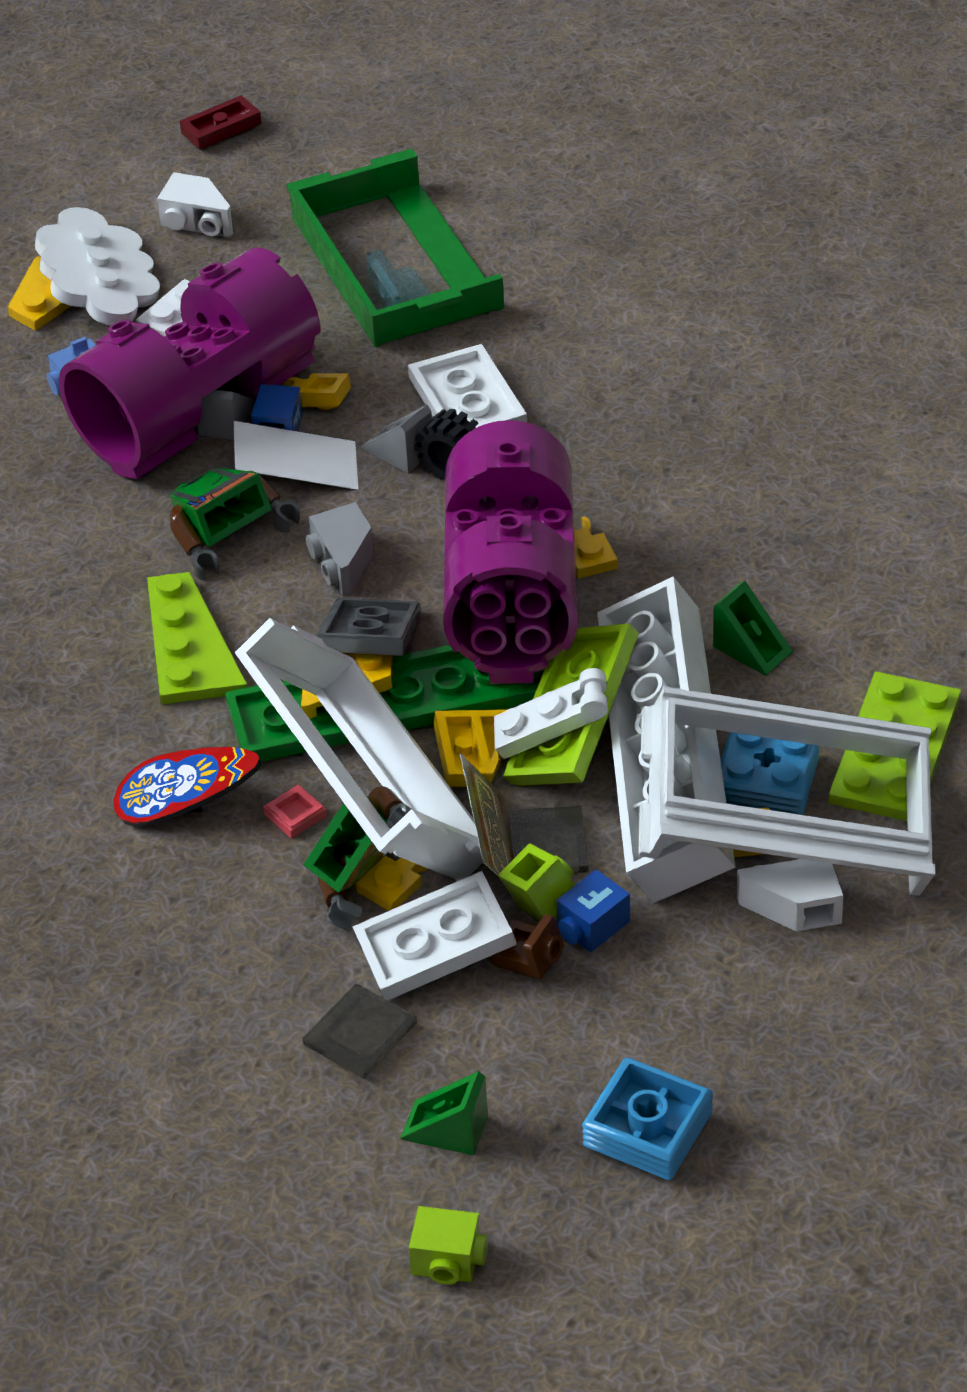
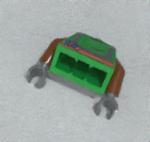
M217 467L190 482L180 484L171 493L170 498L174 507L170 510V527L186 555L193 556L195 576L199 580L205 581L202 567H213L215 572L219 574L218 557L211 550H203L205 545L212 546L270 510L275 513V529L287 533L290 527L288 519L299 524L300 509L298 505L290 501L281 502V496L259 473Z
M385 786L374 788L369 793V796H366L390 829L412 809L395 792ZM344 802L303 866L318 876L321 891L329 907L326 921L351 932L352 921L354 917H360L362 907L348 901L346 889L355 885L386 854L379 852Z

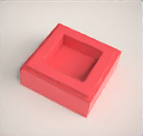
M299 784L263 806L264 815L291 839L327 817L326 808Z

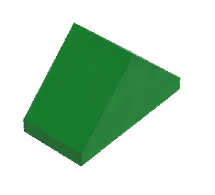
M746 581L736 585L713 606V647L765 676L793 652Z
M477 1071L416 1099L400 1138L405 1141L474 1155L488 1119L486 1077Z

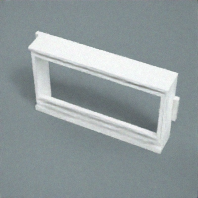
M271 618L235 652L379 852L384 854L387 852L391 854L393 852L400 858L455 878L456 881L468 877L483 863L473 817L353 658L327 646L321 638L296 626L290 628ZM280 679L316 695L381 785L390 788L407 806L412 808L391 829L387 826Z
M664 686L654 706H644L642 709L641 758L650 760L649 803L642 802L639 809L638 856L657 859L669 839L909 875L910 895H920L935 875V864H932L929 736L931 735V728ZM675 724L906 759L908 831L674 796Z

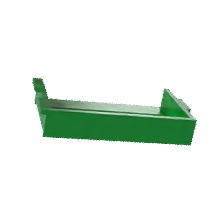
M412 148L370 160L371 165L333 176L326 172L286 184L287 191L290 194L292 219L374 347L486 312L504 309L503 277L501 274L487 278L483 276L419 184L418 156ZM388 197L449 286V289L377 310L317 217Z

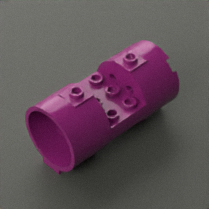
M254 247L246 250L224 265L217 262L202 268L199 271L200 276L187 284L188 288L182 294L180 303L182 322L165 330L166 336L163 337L159 332L151 328L149 324L122 320L111 325L108 328L109 333L96 341L97 345L62 367L59 374V390L65 410L84 442L98 457L111 466L113 472L122 477L138 479L196 441L198 438L194 428L198 426L202 416L201 399L223 384L230 386L232 392L256 400L260 384L281 385L315 362L312 351L317 347L314 344L315 336L321 333L318 311L310 292L299 275L296 274L290 277L278 264L281 257L267 249Z
M513 420L484 424L463 436L449 455L445 474L444 632L449 645L455 653L459 651L463 656L475 663L476 669L489 673V684L534 683L535 672L547 668L548 661L556 657L563 650L567 651L576 636L578 626L573 486L570 458L563 445L551 433L534 424Z

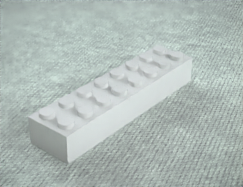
M674 577L597 612L599 626L630 623L639 633L610 709L609 722L626 873L653 903L736 868L733 849L669 839L657 859L638 856L639 809L642 802L649 803L650 760L641 758L642 709L644 706H654L664 686L711 694L699 608ZM675 724L674 796L726 804L716 730Z

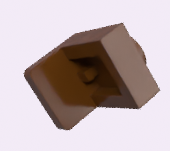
M545 914L537 926L512 919L509 926L517 945L490 956L492 964L541 980L551 964L558 961L564 947L554 916Z

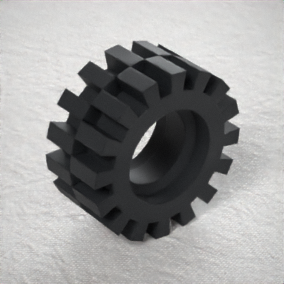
M456 409L441 410L418 431L419 433L415 437L417 441L414 445L415 451L422 452L418 456L420 463L427 462L426 471L429 474L434 471L437 474L435 478L440 480L442 478L445 479L447 460L454 446L463 436L475 429L479 424L474 418L469 422L467 420L468 414L462 411L457 415Z

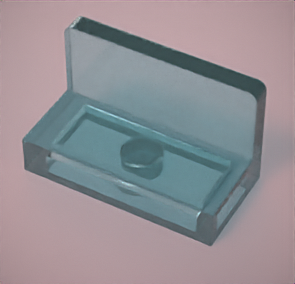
M381 249L366 253L369 282L385 307L429 295L426 287L411 266L394 270Z

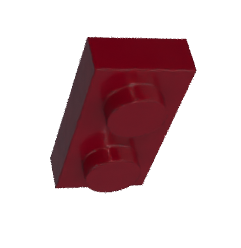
M242 95L179 121L181 133L199 150L262 124L261 112Z

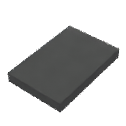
M338 597L316 637L321 638L327 646L341 653L403 656L420 620L421 603H418V601Z

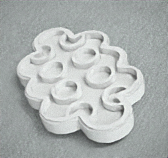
M74 207L63 210L58 216L57 224L43 226L36 232L35 250L41 256L40 271L51 280V293L60 302L69 306L86 307L87 312L93 319L111 326L122 320H131L133 322L139 307H147L154 304L158 299L160 284L158 279L152 275L153 259L141 251L142 239L131 229L108 225L105 218L96 211Z

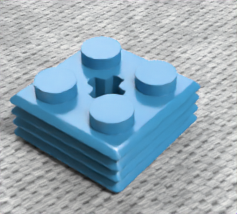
M729 732L721 758L726 804L752 808L769 807L772 811L803 815L819 760V746Z
M626 1057L622 1060L582 1123L583 1145L666 1180H671L713 1112L711 1109L713 1106V1091Z

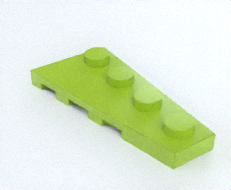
M190 573L147 577L161 705L224 697L225 692L247 688V683Z

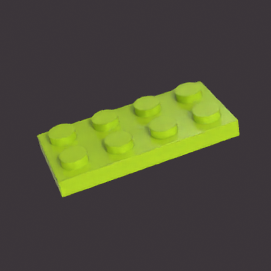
M630 623L577 628L576 636L567 651L563 650L556 657L548 661V667L544 669L533 699L579 680L581 672L586 669L597 668L606 674L607 687L603 694L607 697L608 711L601 719L511 756L503 774V777L510 784L525 786L582 783L584 781L639 635Z
M875 671L858 717L931 728V735L929 736L931 785L960 701L961 689ZM845 750L829 792L828 804L907 821L906 759Z

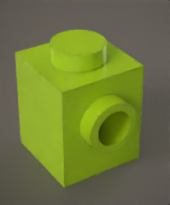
M530 843L498 874V877L519 909L539 922L545 914L554 916L557 920V899L575 886L571 879L574 872L563 859L556 855L553 856Z
M418 1206L409 1244L411 1275L430 1277L433 1281L443 1285L455 1284L457 1281L472 1282L475 1265H485L488 1251V1235L480 1234L479 1213Z

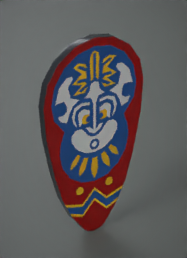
M208 747L181 750L155 756L140 763L131 770L118 785L113 799L114 811L125 824L134 827L153 826L187 812H202L203 805L229 793L254 775L260 769L262 761L257 753L236 747Z

